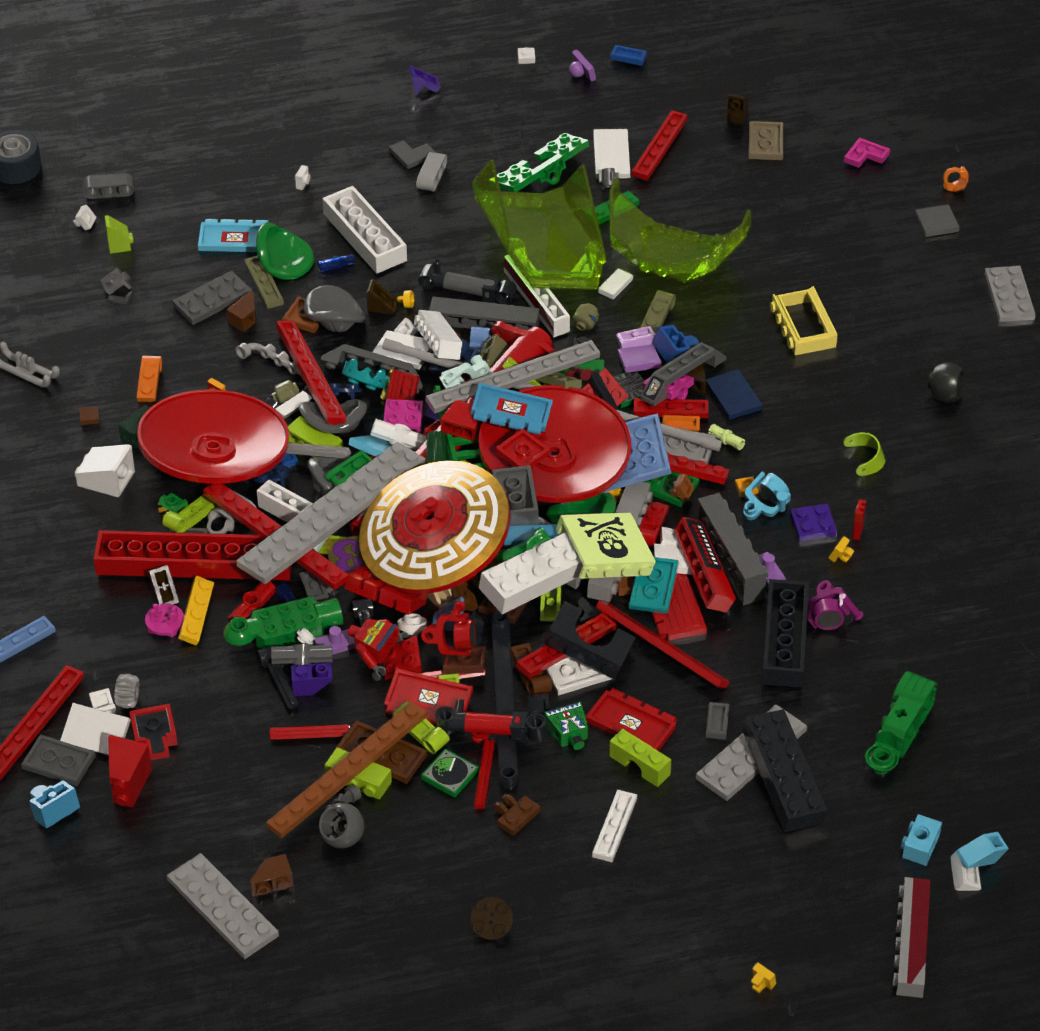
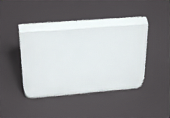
M302 391L275 410L285 419L298 411V407L302 402L310 401L312 397L305 391Z
M957 853L952 854L950 860L955 890L979 891L981 884L978 867L966 869Z

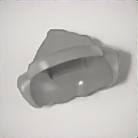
M219 507L208 514L207 529L210 534H225L227 531L233 532L235 521L231 514ZM218 517L227 519L222 530H212L211 523Z

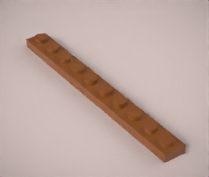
M409 703L266 822L267 828L280 838H283L427 718V712L415 703Z

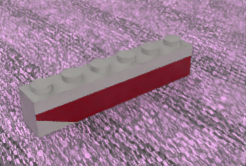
M905 877L904 885L899 886L898 898H902V903L898 902L897 915H901V920H897L896 933H900V937H896L895 950H899V955H895L894 968H898V973H894L893 986H897L896 995L923 998L930 897L929 879Z

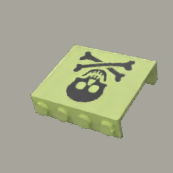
M631 513L560 516L556 531L558 535L565 532L568 533L583 564L579 574L580 579L650 576L656 561Z

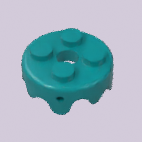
M351 359L350 362L346 361L342 370V374L349 377L348 381L355 384L359 382L365 383V387L376 390L377 387L384 389L389 379L384 369H380L376 374L372 373L369 367L358 371V361L356 359Z

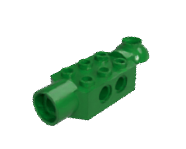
M306 597L255 610L250 619L235 617L226 625L223 635L228 643L236 646L246 645L254 638H256V644L259 649L274 644L277 647L302 644L297 639L299 636L297 634L298 630L301 631L303 628H306L315 638L324 636L327 628L343 625V616L337 598L317 602L312 597Z

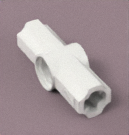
M375 419L370 433L372 436L389 441L391 445L399 442L416 451L427 440V436L411 431L405 425H393L379 419Z

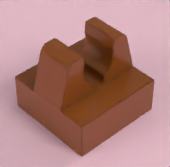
M682 474L679 475L677 481L673 482L674 489H670L669 492L673 497H680L682 502L689 501L695 487L688 476Z

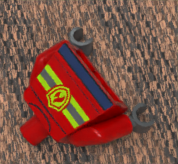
M367 619L361 628L351 625L348 631V636L354 638L355 650L367 666L374 670L372 677L376 681L381 679L378 672L382 676L386 674V669L383 666L378 667L377 664H381L395 643L397 644L409 639L408 633H400L398 625L392 624L387 619Z

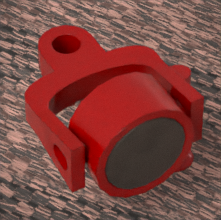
M456 601L450 614L440 615L436 625L430 624L424 628L421 633L422 640L429 644H438V649L443 655L469 656L476 643V627L474 620L468 619L469 613L459 614L465 609V604L462 601ZM446 621H455L453 633L455 648H450L445 640L444 626Z

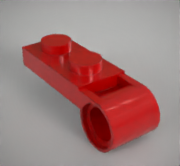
M650 502L642 519L639 530L650 547H654V543L657 544L659 532L669 512V505Z

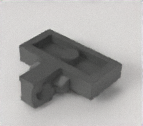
M309 571L300 573V579L307 597H312L317 602L329 600L328 593L334 589Z

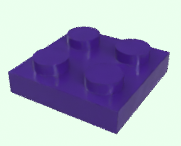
M828 504L790 509V515L799 542L837 536V529Z

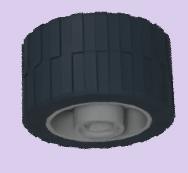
M10 130L0 133V182L5 184H21L35 178L42 167L38 140L34 135L22 130Z

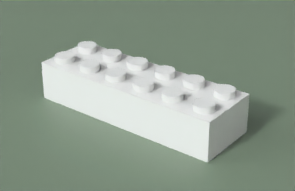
M354 186L323 198V214L376 274L407 261V245Z
M565 532L534 547L532 550L521 553L482 572L479 589L500 613L504 614L578 578L583 564L568 533Z

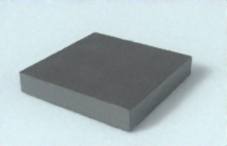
M949 204L915 210V216L925 237L959 232L960 227Z

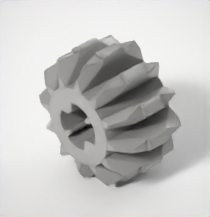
M132 674L119 675L114 691L117 706L122 708H134L136 706L140 686L137 676Z

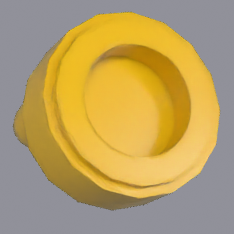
M412 290L404 291L403 296H398L396 300L403 303L405 308H413L415 301L414 293Z

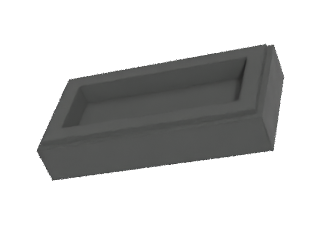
M709 702L706 738L726 740L729 704Z

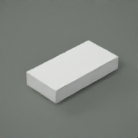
M618 268L599 287L598 293L614 300L633 280V275Z

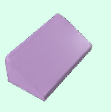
M651 326L617 333L616 337L620 349L651 345L656 334Z

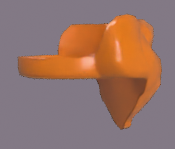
M961 166V168L952 167L945 171L943 175L944 189L952 192H959L965 189L969 182V174L964 166ZM953 172L959 173L960 178L953 183L947 181L949 174Z

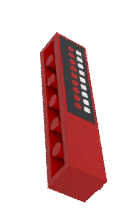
M682 517L674 533L706 608L727 613L736 597L704 524L699 520Z

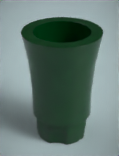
M443 431L428 432L426 464L449 461L445 433Z

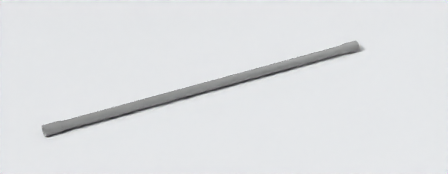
M385 338L382 349L401 353L450 369L463 364L452 359L438 358L433 353L406 346ZM489 371L486 375H489V374H492V373H495V372ZM526 382L512 388L522 390L537 385ZM616 410L625 422L642 418ZM661 424L662 432L665 435L695 443L714 451H720L722 445L720 440Z

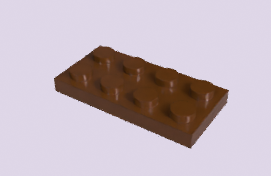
M356 720L336 748L352 752L378 729ZM400 739L376 759L374 763L391 769L392 778L407 784L427 757V750Z

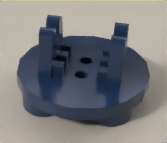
M340 383L329 384L336 399L340 392H348L351 399H355V392H362L359 384H347V387H341Z
M279 462L271 470L252 479L260 483L261 486L268 480H271L273 482L279 481V484L285 487L284 479L290 475L288 467L283 465V462Z

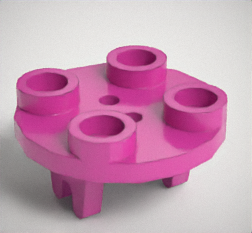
M153 604V608L147 612L145 617L147 631L157 635L173 637L181 629L184 614L178 606L173 604Z

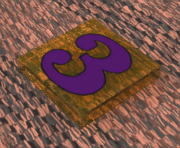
M359 536L326 540L329 561L347 574L364 564L366 565L360 551Z

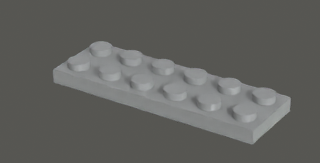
M776 704L768 712L781 710L782 708ZM785 711L798 739L807 731V725ZM742 733L696 773V779L726 801L759 773L744 734Z
M201 853L167 875V880L244 959L279 936L278 930Z

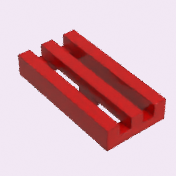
M860 499L855 510L852 538L855 540H860L864 527L866 500Z

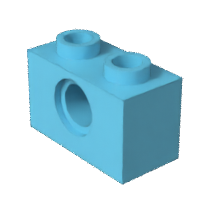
M918 814L915 822L911 821L909 825L908 837L904 836L901 844V848L904 849L902 858L927 866L939 839L942 822Z

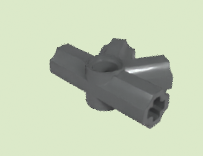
M297 644L293 646L271 647L272 664L293 663V665L333 662L332 645L311 646V644Z

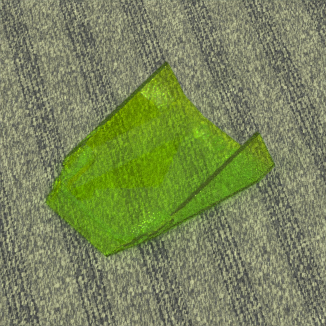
M490 160L472 182L475 199L508 254L532 288L597 290L606 254L585 164H581L564 186L545 193L500 191L494 160Z

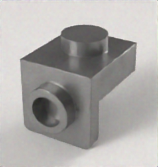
M118 268L101 279L102 285L109 295L122 285H125L128 289L132 288L130 276Z

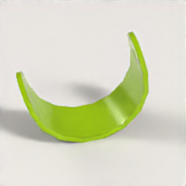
M860 432L849 435L844 439L843 443L846 447L868 446L878 450L872 460L858 466L856 473L859 476L870 475L883 468L885 455L878 439L874 435Z

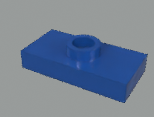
M615 45L610 59L642 66L646 59L647 51Z

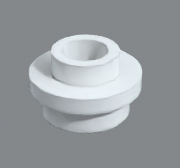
M306 628L297 631L299 635L297 639L302 644H313L315 637Z

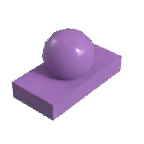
M577 49L572 52L574 62L569 67L571 76L578 78L584 74L591 82L596 80L594 67Z

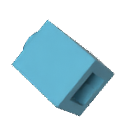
M993 832L983 834L959 848L956 853L966 869L995 864L1009 848L1000 834Z

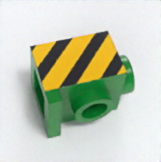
M172 492L167 496L162 495L158 501L159 514L163 517L169 511L178 514L188 506L186 499L182 500Z

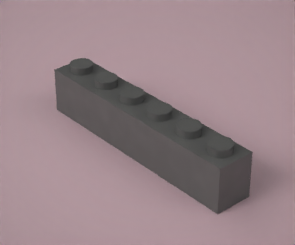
M432 297L429 311L440 312L451 327L467 329L483 327L490 328L492 331V326L498 321L523 330H529L531 327H538L539 308Z

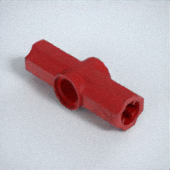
M269 581L266 584L260 582L253 591L245 593L243 602L228 617V622L235 617L250 619L253 611L261 609L276 592V587L272 582Z

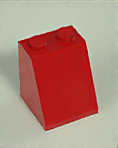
M109 735V774L113 802L121 806L133 807L152 771L149 747L145 743Z

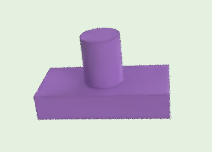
M768 552L759 555L761 564L768 571V577H766L767 589H769V579L786 580L775 563L774 555Z
M338 626L331 627L329 635L314 639L315 645H332V654L355 648L354 638L348 636L349 629L341 631V628Z

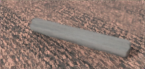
M289 442L286 453L348 459L351 451L348 447Z

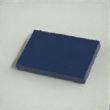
M739 369L706 379L707 388L729 420L763 409V404Z

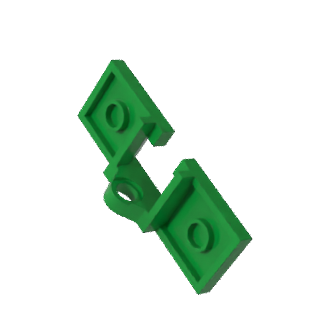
M567 133L561 134L559 138L548 142L546 146L534 153L535 159L540 160L541 165L530 169L529 162L522 160L491 180L492 186L516 193L533 181L554 185L559 181L562 170L566 168L565 161L589 147V142L586 139ZM553 172V173H554L553 179L550 180V178H549V177H550V174Z

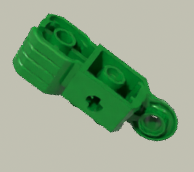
M910 671L904 673L894 691L889 714L884 716L881 721L880 727L882 729L877 734L876 742L865 754L866 763L875 773H888L897 766L899 758H903L917 735L921 724L932 709L936 695V687L934 686H937V682Z

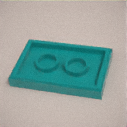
M654 557L656 562L650 576H635L629 609L668 614L679 560Z

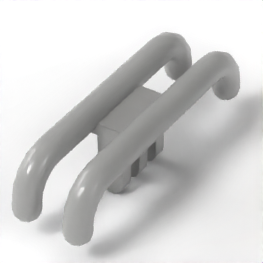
M2 342L0 344L2 353L8 359L16 362V367L0 359L1 369L40 387H48L51 383V378L59 376V367L55 366L50 371L35 364L34 358L28 357V355H22L19 351L16 354L12 353L8 349L7 343ZM38 372L44 375L43 380L32 374Z

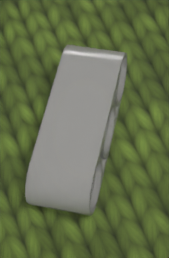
M428 153L417 177V189L435 191L447 164L446 154Z

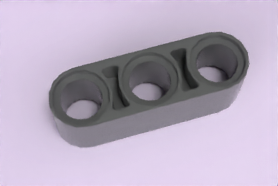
M128 173L87 176L83 181L84 196L89 199L130 196L134 192V178Z

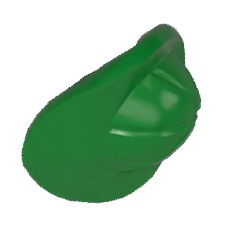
M266 222L261 225L257 232L256 250L260 263L266 272L282 280L296 279L306 274L314 263V254L310 245L297 235L272 222Z
M600 493L581 501L551 505L546 511V516L553 524H558L561 515L614 513L616 501L610 493Z

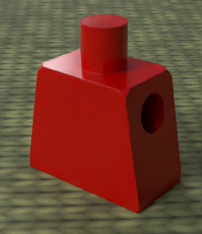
M468 398L466 402L456 400L441 418V431L475 442L480 421L474 420V415H471L475 398Z

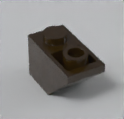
M728 94L727 122L743 125L748 113L749 99L747 97Z

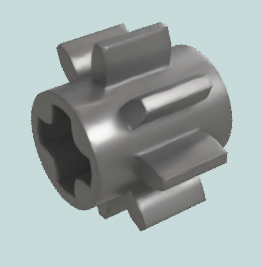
M615 168L602 169V173H598L599 183H602L603 187H615V182H619V172H615Z

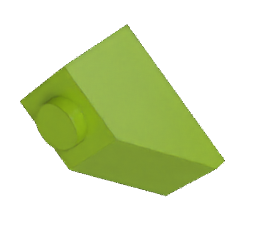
M106 215L105 223L110 254L131 251L130 244L134 242L132 233L128 232V227Z
M562 585L541 595L540 621L554 622L561 609Z

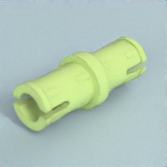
M712 424L708 430L710 431L708 434L715 435L725 445H731L738 450H741L745 445V439L734 435L728 429L720 428L716 424Z

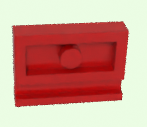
M394 369L387 399L415 400L420 375Z

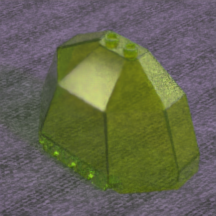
M615 177L610 189L611 247L643 273L685 283L713 272L746 239L751 227V210H747L742 223L737 229L724 235L710 236L702 234L701 238H699L700 233L685 230L683 234V229L669 226L667 230V225L657 223L651 217H647L620 192L619 178Z

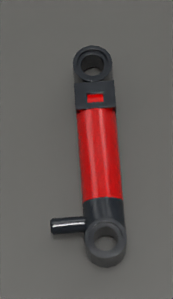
M462 699L456 701L455 710L452 707L443 706L437 709L435 713L437 727L442 728L447 735L455 731L507 735L516 741H526L528 736L533 742H541L548 735L546 718L539 713L528 717V712L516 711L513 712V715L463 712L464 700Z

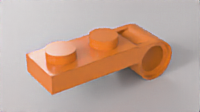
M142 356L137 402H156L159 373L162 371L161 356Z

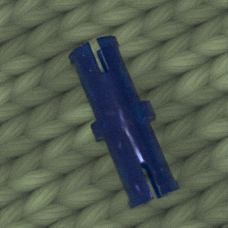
M353 254L342 257L333 256L332 259L318 261L320 272L332 269L340 270L341 267L355 265Z

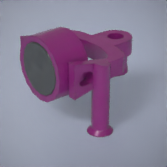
M828 580L818 584L817 596L808 601V621L815 629L833 630L840 627L844 622V613L846 615L851 613L856 621L863 617V612L857 609L841 587L834 588Z

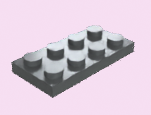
M230 271L172 300V303L194 325L233 305L242 296L252 291V289L233 271Z

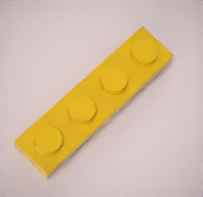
M197 575L194 578L178 639L193 645L198 644L214 582Z

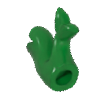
M539 527L525 541L501 552L497 557V562L501 564L551 539L547 532Z

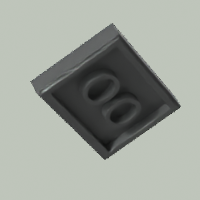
M40 734L21 766L24 770L55 780H64L68 784L78 786L96 755L94 751Z

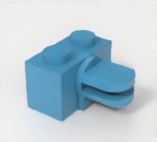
M64 780L54 786H37L30 792L32 799L29 802L34 819L45 828L54 825L80 808L75 788Z

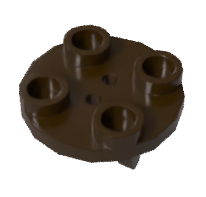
M486 897L478 901L471 912L473 931L480 937L488 940L504 937L513 924V912L510 906L503 899L497 897Z

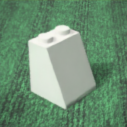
M132 446L92 447L90 452L84 456L80 467H77L75 471L77 486L119 497L135 473Z

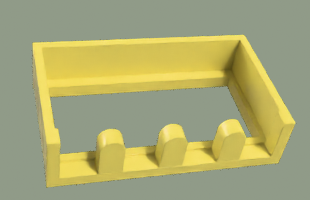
M814 286L807 290L776 296L773 294L772 302H770L771 312L775 313L776 322L778 325L780 324L782 335L786 336L788 347L792 349L794 355L836 348L837 332ZM811 302L813 311L818 315L819 323L824 327V334L800 338L786 306Z

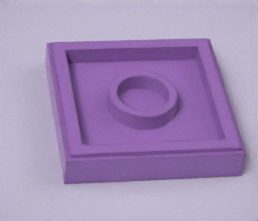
M653 344L618 349V356L626 373L661 368V360Z

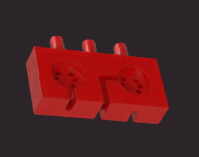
M365 564L349 573V581L345 583L344 588L373 601L379 599L378 603L390 608L396 606L395 610L408 615L425 605L428 595L400 592L384 585L370 572Z

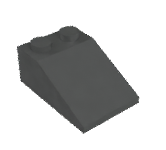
M531 466L493 469L492 475L501 484L510 504V526L539 525L538 505Z

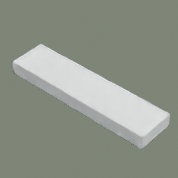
M617 789L592 852V857L613 862L637 801V794Z

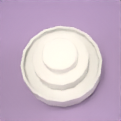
M406 614L403 618L398 619V629L408 633L410 637L418 636L427 627V619L420 617L419 614Z

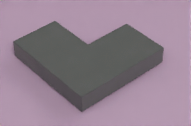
M404 140L389 146V151L406 169L424 163L428 153L435 152L427 143L415 149H412Z

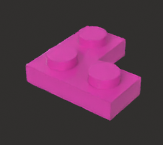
M859 138L844 156V162L858 168L866 158L882 164L889 156L890 149Z

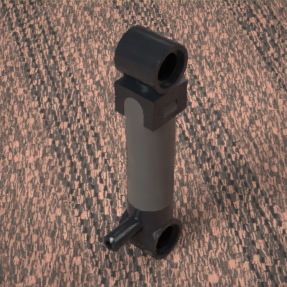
M438 259L434 260V265H425L418 278L419 285L425 289L438 287L481 296L483 301L491 303L497 301L499 304L505 305L511 303L517 290L516 285L509 280L500 282V278L487 276V279L441 270V261Z

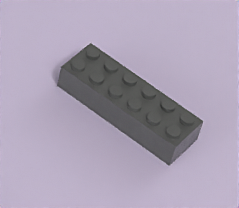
M720 493L699 498L697 520L703 522L726 577L743 605L765 599V590H767L766 577H768L767 568L761 564L758 553L752 549L751 541L746 539L744 530L736 522L735 514L730 512L727 501L723 500Z

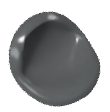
M319 286L309 292L304 301V312L307 318L319 321L324 328L332 332H344L352 327L355 322H364L366 319L363 310L353 296L337 286Z
M359 399L348 400L340 404L346 415L345 424L332 425L327 424L316 402L305 401L298 407L303 417L314 427L325 433L345 434L354 430L367 411V405L364 401Z
M334 457L310 458L308 460V468L312 474L314 489L323 496L334 489L335 484L326 480L325 476L330 470L347 459Z

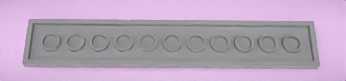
M396 442L351 475L345 483L336 486L236 560L237 567L262 583H268L368 508L378 494L394 479L414 468L425 465V458L401 443Z

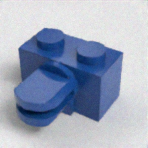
M674 325L658 327L653 340V345L667 364L699 344L696 337L692 335L684 336Z

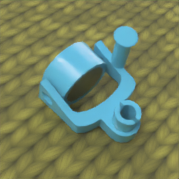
M762 471L745 489V498L748 502H746L743 508V515L747 520H754L761 513L768 517H773L778 511L784 512L786 504L791 500L789 488L775 474L768 473L765 477V473ZM758 486L763 495L777 505L769 507L763 504L754 496L752 491Z

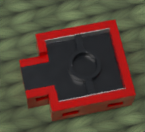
M170 704L129 711L134 739L137 742L148 744L150 761L169 757L168 746L178 745Z

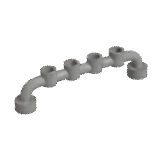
M241 343L235 349L241 359L250 356L251 350L259 351L264 358L269 357L273 359L277 366L283 365L288 368L291 374L297 373L302 377L295 362L289 361L288 354L286 352L275 353L276 349L272 344L263 346L258 343ZM305 386L304 391L314 399L308 386Z

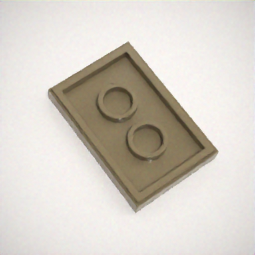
M749 121V159L783 160V122Z

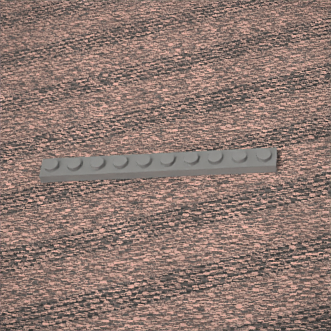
M589 340L427 395L426 402L435 414L449 409L456 400L466 402L468 398H475L479 383L508 389L599 358L600 351L593 341Z

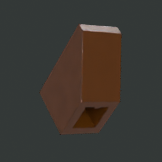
M253 291L242 296L240 300L227 309L228 323L242 332H245L256 323Z
M286 854L263 861L250 880L252 897L265 895L276 890H284L293 886L292 871Z

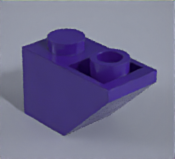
M331 662L291 665L292 687L295 696L314 695L333 680Z

